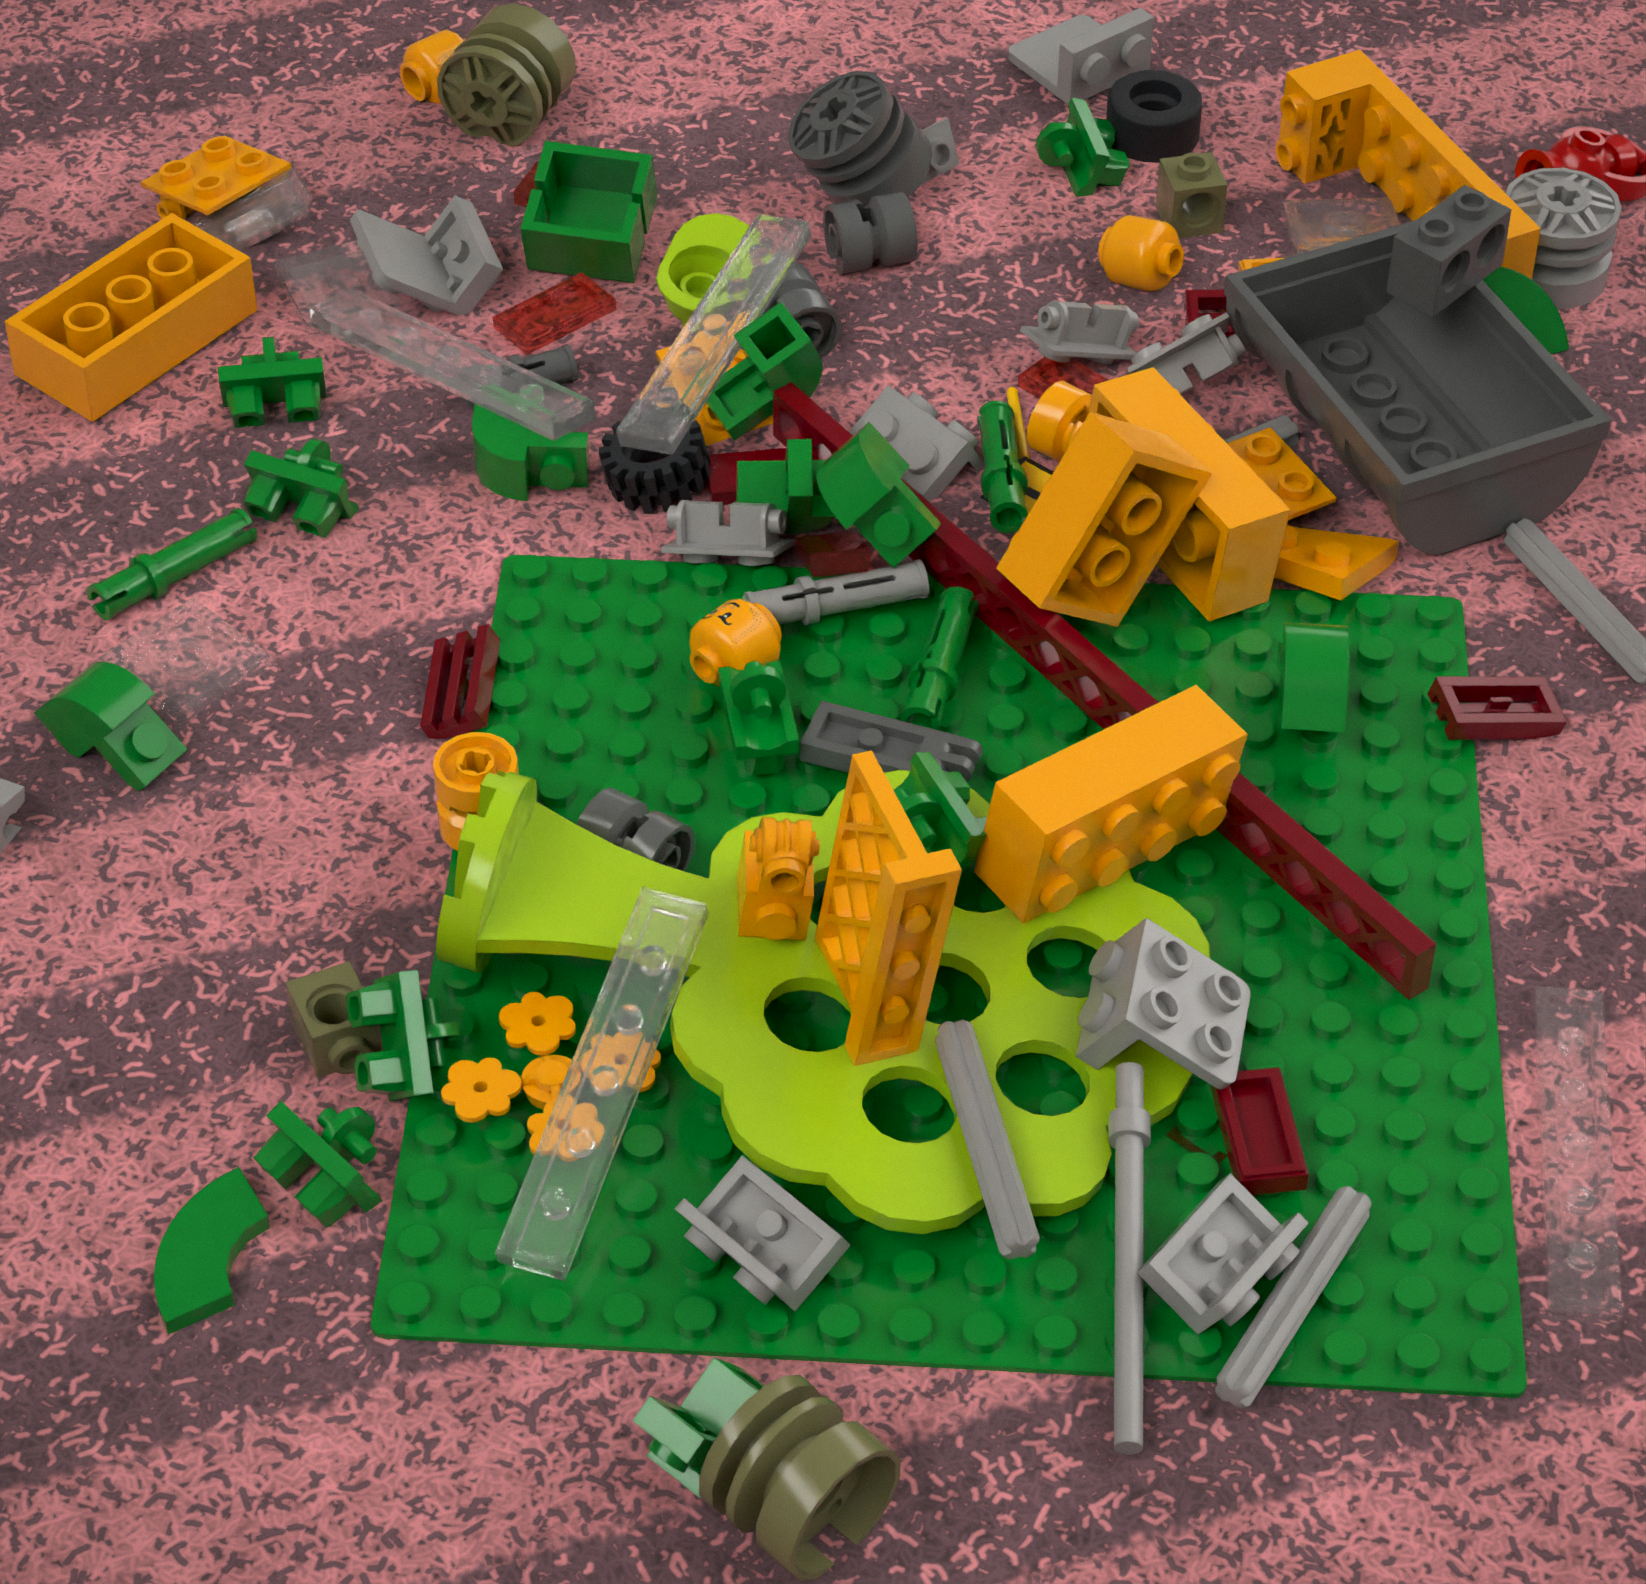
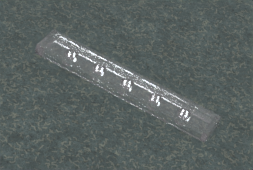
M757 214L617 428L616 432L620 446L673 455L740 350L734 334L762 315L810 240L811 233L808 221Z
M352 288L310 308L312 327L553 441L595 419L594 401Z
M642 886L496 1248L495 1254L498 1262L561 1281L566 1280L709 916L706 903Z
M1535 986L1533 1007L1547 1318L1549 1321L1620 1326L1623 1315L1603 991Z

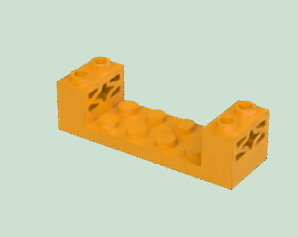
M1361 50L1286 72L1284 96L1280 101L1282 116L1279 140L1275 146L1277 160L1284 170H1292L1306 184L1359 167L1364 180L1368 183L1375 182L1387 195L1391 207L1398 213L1404 212L1412 221L1419 219L1464 185L1480 191L1489 198L1512 209L1501 266L1524 274L1532 280L1541 228Z

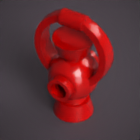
M1571 127L1563 132L1559 141L1555 142L1549 151L1538 149L1525 151L1519 157L1515 167V179L1521 174L1540 168H1567L1586 172L1604 181L1617 193L1619 201H1633L1646 195V152L1632 140H1628L1620 134H1614L1598 128ZM1636 173L1641 175L1639 177H1634Z

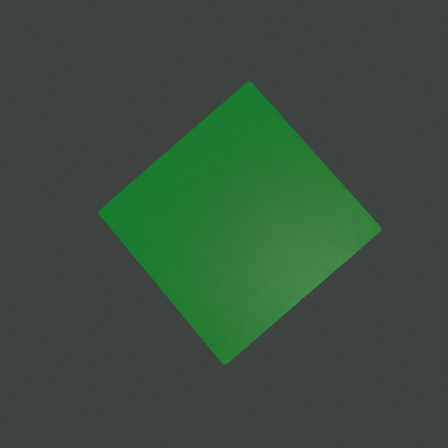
M510 555L502 563L491 626L500 639L488 723L487 727L474 730L473 732L491 733L504 738L514 747L518 758L519 775L536 780L537 802L574 824H577L581 813L590 800L600 791L611 787L645 803L649 812L653 810L663 812L690 826L694 832V849L685 872L709 878L712 852L726 832L748 819L780 812L823 816L837 793L845 789L848 773L800 761V741L821 700L900 720L901 712L910 693L908 677L911 668L922 658L924 646L937 613L940 596L946 589L927 573L929 582L927 598H916L867 609L822 616L817 624L807 626L803 625L801 621L780 624L782 638L778 661L781 662L799 737V753L784 755V770L781 772L749 775L746 773L744 760L736 761L720 687L701 680L691 666V649L689 645L691 629L699 620L728 600L743 599L744 592H756L793 585L797 577L810 576L815 581L864 570ZM1144 583L1118 627L1057 613L1158 702L1168 699L1194 685L1201 688L1248 734L1239 761V772L1436 943L1429 987L1408 1000L1216 829L1205 836L1195 835L1177 844L1157 861L1146 860L1129 869L1134 882L1173 898L1195 917L1209 942L1210 959L1234 973L1248 985L1250 1001L1238 1071L1280 1067L1309 1173L1307 1190L1252 1196L1280 1224L1298 1212L1309 1222L1292 1242L1298 1249L1337 1189L1350 1186L1357 1193H1365L1371 1200L1369 1218L1263 1385L1518 1398L1522 1396L1526 1391L1527 1376L1474 739L1448 740L1444 732L1448 721H1439L1436 714L1440 703H1431L1427 695L1436 677L1469 676L1462 602L1453 597L1351 593L1340 601L1311 590L1271 589L1268 602L1209 622L1175 584ZM975 616L956 671L959 677L958 688L953 698L945 704L939 731L970 738L980 743L983 753L979 762L975 765L971 779L967 783L971 789L990 804L995 782L1104 729ZM1284 622L1342 625L1348 627L1349 680L1345 732L1280 728L1277 717L1281 672L1277 667L1278 642H1283ZM455 849L452 851L445 895L454 897L458 851ZM970 862L959 880L954 906L965 911L981 913L1004 908L1006 905L975 874L976 862ZM821 881L814 885V900L810 919L816 925H818L826 881ZM1059 938L1044 941L1030 950L1027 955V965L1033 977L1045 988L1062 996L1084 998L1089 995L1092 976L1089 974V966L1097 950L1077 940ZM435 948L427 999L438 998L441 1023L461 1022L463 1036L443 1040L446 1066L430 1068L434 1093L409 1098L371 1317V1330L375 1336L383 1339L1114 1377L1115 1149L1110 1146L1112 1154L1101 1189L1083 1207L1059 1216H1033L1040 1237L1039 1242L1036 1244V1252L1027 1258L1017 1257L1011 1260L1006 1259L999 1252L985 1206L981 1211L955 1228L927 1234L890 1231L855 1216L826 1186L789 1182L759 1168L851 1245L796 1311L792 1310L776 1295L764 1305L733 1278L741 1268L738 1263L726 1253L717 1263H714L684 1237L692 1225L675 1210V1207L683 1198L695 1208H698L742 1155L753 1163L732 1141L722 1116L720 1096L694 1080L674 1053L670 1030L671 1014L680 987L690 977L661 969L570 955L494 953L486 968L481 973L456 967L453 964L438 961ZM939 965L926 1020L935 1024H942L946 1021L955 1023L963 1019L970 1022L983 1014L987 1007V999L981 986L968 974L953 967ZM806 990L784 993L772 1000L764 1011L767 1025L777 1038L798 1050L813 1052L836 1049L844 1044L851 1017L850 1012L836 999L821 992ZM529 992H539L544 995L545 999L555 995L564 996L573 1004V1016L571 1019L575 1022L576 1033L568 1040H560L558 1049L549 1055L568 1057L576 1062L582 1070L583 1060L588 1055L593 1054L592 1045L595 1040L601 1037H609L614 1040L618 1034L624 1031L641 1033L646 1038L647 1047L655 1048L661 1054V1064L658 1068L654 1069L655 1083L649 1090L644 1092L624 1090L618 1095H609L603 1091L601 1083L590 1082L583 1076L579 1096L574 1102L577 1107L591 1105L597 1109V1123L604 1127L606 1141L597 1151L583 1152L582 1159L574 1164L563 1163L559 1157L551 1160H541L532 1155L529 1147V1140L532 1135L528 1132L527 1120L533 1114L543 1113V1110L529 1102L523 1087L516 1097L510 1099L511 1107L506 1114L502 1116L489 1114L483 1120L474 1123L464 1122L459 1119L455 1113V1106L447 1105L442 1100L441 1090L443 1086L449 1083L448 1070L458 1061L470 1060L478 1064L482 1059L496 1058L501 1062L502 1070H512L521 1078L524 1068L534 1059L541 1057L531 1053L527 1046L523 1048L509 1046L506 1042L507 1031L499 1023L500 1010L510 1003H521L522 997ZM1030 1052L1015 1055L1000 1064L996 1071V1081L1003 1095L1015 1106L1032 1114L1055 1116L1069 1113L1083 1104L1086 1098V1088L1080 1075L1066 1062L1048 1054ZM1193 1073L1188 1088L1173 1112L1151 1126V1143L1144 1149L1143 1265L1215 1185L1230 1173L1232 1174L1210 1089L1211 1084ZM898 1078L883 1081L868 1090L862 1099V1107L868 1121L882 1134L897 1141L922 1143L936 1140L948 1132L954 1124V1113L948 1100L935 1088L917 1080ZM1286 1268L1272 1280H1268L1263 1275L1252 1288L1260 1295V1298L1236 1323L1228 1326L1220 1319L1200 1334H1197L1143 1279V1379L1217 1383L1218 1374Z

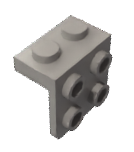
M1138 8L1101 25L1087 15H1078L1009 47L1008 59L1066 104L1069 103L1071 97L1085 100L1111 88L1116 80L1129 73L1150 70L1154 17L1142 8Z
M454 195L425 236L362 210H356L350 218V223L357 237V244L366 257L374 282L390 294L398 295L403 293L418 299L433 311L440 312L446 310L458 316L471 313L484 294L493 288L499 274L503 270L473 203Z
M1148 918L1142 920L1115 942L1109 940L1097 950L1089 966V974L1092 976L1088 1000L1083 1005L1078 1017V1024L1082 1028L1076 1052L1077 1058L1098 1070L1140 1039L1217 1089H1224L1236 1080L1250 1001V989L1242 979Z

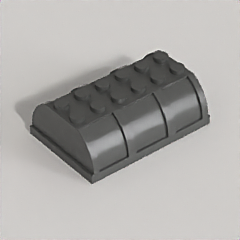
M1415 221L1226 275L1224 294L1227 297L1226 308L1230 317L1229 323L1234 334L1239 337L1248 351L1268 364L1275 373L1283 393L1299 412L1319 425L1333 442L1336 454L1342 464L1357 482L1374 491L1388 508L1390 518L1397 530L1410 545L1424 553L1440 555L1507 533V527L1512 522L1517 524L1523 518L1530 519L1534 524L1541 522L1562 505L1576 490L1592 467L1602 440L1608 437L1611 422L1608 416L1483 280L1434 317L1386 292L1394 236Z

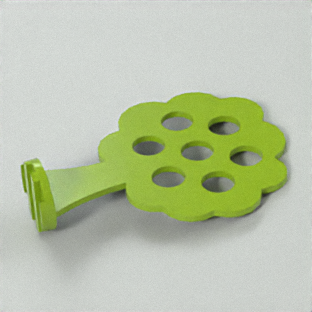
M897 770L884 774L894 790L903 783L910 771ZM498 771L497 775L487 773L480 785L478 816L468 813L459 838L454 897L445 894L443 896L436 940L438 961L481 973L490 962L494 953L570 955L651 967L690 977L680 987L671 1014L670 1030L674 1053L694 1080L720 1096L722 1116L733 1143L757 1167L789 1182L826 1186L855 1216L890 1231L927 1234L955 1228L984 1208L985 1203L935 1043L936 1036L939 1034L938 1027L941 1024L925 1020L919 1049L916 1052L854 1066L844 1044L836 1049L821 1052L798 1050L777 1038L770 1031L764 1018V1011L772 1000L784 993L799 990L821 992L839 1001L851 1015L852 1011L815 940L817 925L811 919L809 920L806 940H770L759 937L738 936L737 872L745 830L754 831L756 827L759 828L762 817H773L777 821H783L787 818L791 822H797L799 819L811 820L812 831H816V839L820 841L819 855L813 857L814 885L827 880L845 789L837 793L823 816L780 812L752 817L729 830L712 852L709 878H705L662 865L618 847L560 816L537 802V784L534 778L512 772ZM970 788V800L967 807L975 818L987 817L990 804ZM1130 870L1125 871L1120 878L1108 886L1101 887L1098 885L1074 897L1062 910L1055 913L1047 911L1024 924L1007 906L1000 910L981 913L965 911L953 905L939 965L953 967L968 974L981 986L986 996L987 1007L983 1014L969 1023L973 1026L1033 1216H1059L1083 1207L1101 1189L1112 1154L1108 1142V1119L1110 1112L1116 1109V1067L1119 1064L1135 1062L1144 1068V1109L1151 1116V1126L1173 1112L1188 1088L1192 1072L1140 1039L1098 1070L1077 1058L1076 1052L1082 1028L1078 1024V1017L1088 997L1062 996L1045 988L1033 977L1027 965V955L1030 950L1044 941L1059 938L1077 940L1098 950L1105 942L1109 940L1115 942L1145 918H1148L1210 958L1209 942L1196 918L1173 898L1134 882ZM1030 1052L1048 1054L1066 1062L1080 1075L1086 1088V1098L1083 1104L1069 1113L1055 1116L1032 1114L1015 1106L1003 1095L996 1081V1071L1000 1064L1015 1055ZM898 1078L917 1080L935 1088L948 1100L954 1113V1124L948 1132L936 1140L922 1143L897 1141L882 1134L868 1121L862 1107V1099L868 1090L883 1081Z

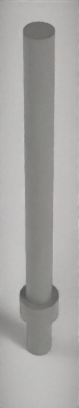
M1124 1062L1116 1067V1109L1110 1112L1108 1119V1142L1115 1149L1114 1450L1120 1454L1133 1455L1143 1450V1278L1137 1272L1143 1266L1144 1149L1151 1143V1116L1144 1109V1068L1135 1062Z

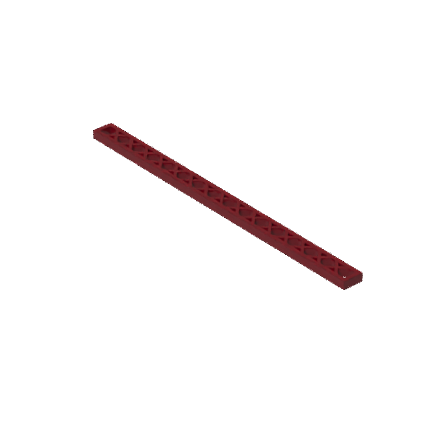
M792 382L773 391V436L785 447H787V439H811L812 460H827L853 436ZM900 478L941 522L938 529L908 556L912 560H922L926 572L945 589L958 586L972 591L974 597L971 601L975 599L979 601V608L975 616L1100 727L1106 729L1159 703L1060 615L1053 611L1038 608L996 569L999 564L998 561L904 479ZM1239 772L1233 780L1225 806L1227 809L1226 816L1216 830L1405 998L1410 1000L1428 989L1436 943Z

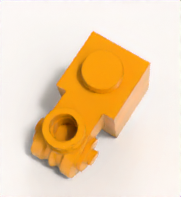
M762 817L759 828L756 827L754 831L745 830L737 872L738 936L759 937L770 940H806L814 900L813 857L819 855L820 841L816 839V831H812L811 820L799 819L797 822H791L787 818L783 821H777L773 817Z

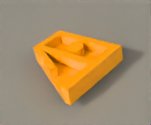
M1286 525L1274 578L1341 601L1385 571L1397 558L1399 541L1391 538L1298 528Z

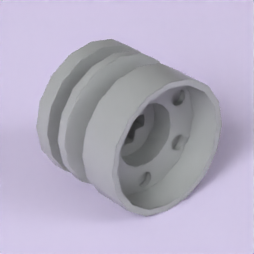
M1540 168L1521 174L1508 185L1506 194L1541 228L1532 280L1547 293L1557 309H1572L1591 303L1604 292L1613 256L1612 248L1616 239L1617 226L1622 210L1617 193L1604 181L1586 172L1567 168Z

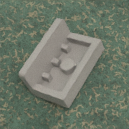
M889 385L849 431L854 435L865 424L870 422L909 464V468L901 478L929 502L940 496L965 464L977 472L985 467L984 461L973 449L979 441L965 427L955 420H951L945 426L935 419L939 414L937 410L920 395L911 392L906 398Z
M743 1155L698 1208H695L685 1198L675 1207V1210L692 1225L684 1237L714 1263H717L725 1253L738 1263L741 1268L733 1278L764 1305L776 1295L792 1310L796 1311L851 1246L840 1234Z
M1230 1173L1215 1185L1137 1273L1197 1334H1200L1220 1319L1228 1326H1232L1260 1298V1295L1252 1288L1263 1275L1268 1280H1272L1298 1255L1300 1250L1292 1242L1309 1222L1298 1212L1280 1224Z

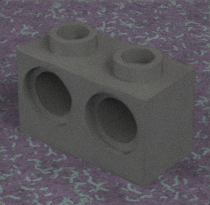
M1466 185L1462 186L1394 236L1386 292L1431 317L1436 316L1502 265L1512 209L1489 198L1480 191Z

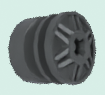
M849 72L836 76L818 87L800 105L791 120L788 133L791 151L798 160L804 163L806 170L819 180L820 187L833 203L857 199L863 206H867L869 198L872 196L899 191L905 193L908 198L920 186L930 169L933 152L929 140L912 117L903 112L901 103L891 94L889 87L883 79L873 72Z

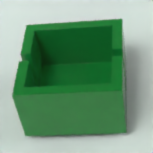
M545 141L534 178L535 189H531L520 228L527 269L635 283L645 246L644 234H648L658 196L653 155Z

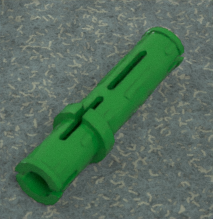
M990 401L980 407L979 414L981 416H977L985 470L981 475V489L984 497L989 500V518L992 527L1003 533H1013L1019 531L1025 521L1024 517L1028 516L1024 495L1028 490V478L1024 468L1019 463L1018 444L1014 427V411L1006 402Z
M236 508L230 514L152 555L141 553L131 558L129 567L99 583L95 582L87 587L89 600L99 596L102 601L93 604L92 608L99 617L107 621L113 618L115 614L149 596L156 600L166 595L168 586L239 548L256 542V528H251L245 532L242 530L246 525L253 523L252 519L243 509Z
M956 586L949 587L941 594L937 613L931 625L922 658L913 665L908 677L910 693L901 712L900 721L939 730L945 704L953 698L958 688L959 677L956 673L957 667L964 652L971 624L979 608L978 599L971 601L974 597L972 591Z

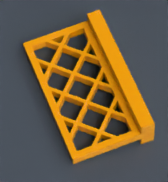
M872 750L852 754L815 934V940L852 1011L844 1046L854 1066L918 1051L962 868L951 848L932 853L926 852Z

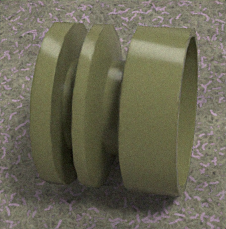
M515 3L498 5L480 18L468 33L466 40L459 44L454 53L443 63L437 77L438 97L449 118L467 135L478 138L484 135L494 138L496 142L501 144L518 146L532 136L538 125L546 118L548 111L557 104L570 87L576 74L575 54L567 36L552 19L531 7Z
M785 1375L766 1384L751 1396L721 1429L706 1455L699 1476V1495L721 1515H726V1518L742 1533L756 1532V1543L799 1581L815 1580L829 1570L834 1563L808 1541L828 1523L832 1524L856 1545L864 1539L877 1525L892 1500L900 1478L901 1459L890 1447L858 1421L843 1422V1412L828 1397H822L818 1390L801 1375Z

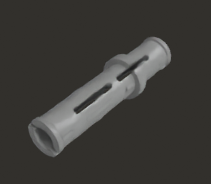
M918 559L910 563L896 565L894 568L889 566L868 571L864 570L815 581L810 576L797 577L793 585L756 592H744L743 599L766 607L776 618L779 625L801 621L803 625L807 626L817 624L822 616L867 609L916 598H927L929 582L922 560Z

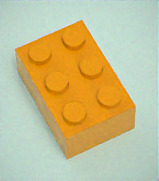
M1089 412L1081 427L1074 434L1071 444L1052 476L1044 484L1040 496L1019 531L1011 539L1010 545L996 569L1040 609L1118 627L1212 472L1166 434Z

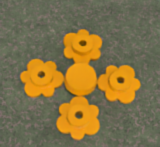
M529 992L522 997L521 1003H510L500 1010L499 1023L507 1031L506 1042L509 1046L513 1048L527 1046L531 1053L541 1057L534 1059L524 1068L521 1078L512 1070H502V1064L496 1058H485L478 1064L470 1060L458 1061L448 1070L449 1083L443 1086L441 1096L444 1103L455 1106V1113L459 1119L464 1122L474 1123L483 1120L489 1114L493 1116L506 1114L511 1107L510 1099L516 1097L523 1087L529 1102L543 1110V1113L533 1114L527 1120V1129L532 1135L529 1140L532 1155L541 1160H551L559 1157L563 1163L574 1164L582 1159L583 1152L597 1151L606 1141L605 1129L601 1124L597 1123V1109L591 1105L577 1107L574 1102L579 1096L583 1076L590 1082L601 1083L603 1091L609 1095H618L624 1090L644 1092L649 1090L655 1083L654 1069L658 1068L661 1064V1054L657 1049L647 1047L646 1038L641 1033L624 1031L618 1034L614 1040L609 1037H601L595 1040L592 1045L593 1054L588 1055L583 1060L582 1070L576 1062L568 1057L549 1055L558 1049L560 1040H568L576 1033L575 1022L571 1019L573 1016V1004L564 996L555 995L545 999L544 995L539 992Z

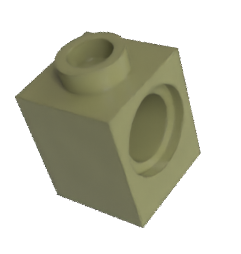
M1187 153L1182 156L1160 159L1156 209L1161 220L1168 222L1175 228L1179 238L1223 233L1228 184L1213 153Z
M350 961L286 982L291 1022L317 1078L335 1072L340 1074L355 1073L354 1064L357 1055L381 1052L378 1026L352 1028L348 1020L346 995L349 992L362 988Z

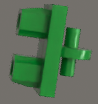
M1071 97L1068 103L1070 113L1067 122L1049 123L1038 135L1035 146L1039 158L1044 164L1049 166H1063L1076 197L1093 195L1097 185L1120 186L1130 162L1125 152L1111 149L1115 141V129L1109 120L1093 117L1086 100Z
M274 336L262 337L263 354L241 356L242 365L218 367L223 407L229 408L235 428L265 425L263 406L265 403L286 402L288 423L319 420L321 398H327L322 357L299 359L298 351L276 353Z
M314 438L310 439L301 451L289 448L286 450L283 460L251 450L244 463L252 479L243 501L250 515L263 517V519L276 523L288 500L299 503L292 518L296 528L325 538L339 517L351 519L359 509L356 502L349 501L348 484L346 479L341 478L343 465L331 461V450L326 441Z
M752 661L744 666V670H737L730 666L718 668V682L736 761L744 760L746 773L749 775L781 772L784 770V755L799 753V737L781 662L772 661L762 666L760 662Z
M915 752L910 760L911 769L907 778L893 791L926 852L932 853L951 848L962 868V876L969 863L976 862L980 845L987 836L984 832L987 817L975 818L967 807L970 800V786L959 771L944 772L931 752Z
M418 970L396 972L375 979L373 985L347 993L348 1020L352 1028L380 1026L383 1049L381 1052L364 1053L356 1056L354 1068L358 1091L388 1094L389 1101L409 1099L415 1096L434 1093L430 1068L446 1066L443 1040L463 1036L461 1022L441 1023L438 998H421Z
M282 1101L266 1115L278 1130L253 1157L254 1160L285 1190L313 1163L320 1171L294 1197L325 1228L334 1224L355 1204L366 1213L383 1201L363 1181L362 1175L348 1163V1161L356 1158L362 1164H367L377 1153L376 1147L370 1143L375 1130V1122L373 1117L364 1109L350 1107L338 1114L333 1108H326L320 1113L317 1120L318 1124L324 1128L321 1137Z

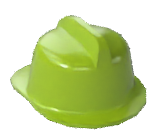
M718 213L699 215L684 223L675 234L658 268L656 282L660 293L665 298L669 311L682 321L684 331L692 332L695 326H714L724 322L734 312L738 302L746 293L759 264L761 247L757 235L745 222L733 216Z

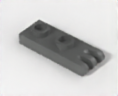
M822 700L800 741V761L849 773L852 754L872 750L883 772L886 773L897 770L910 771V760L915 752H931L944 772L959 771L966 782L971 779L975 765L979 762L983 753L980 743L970 738Z

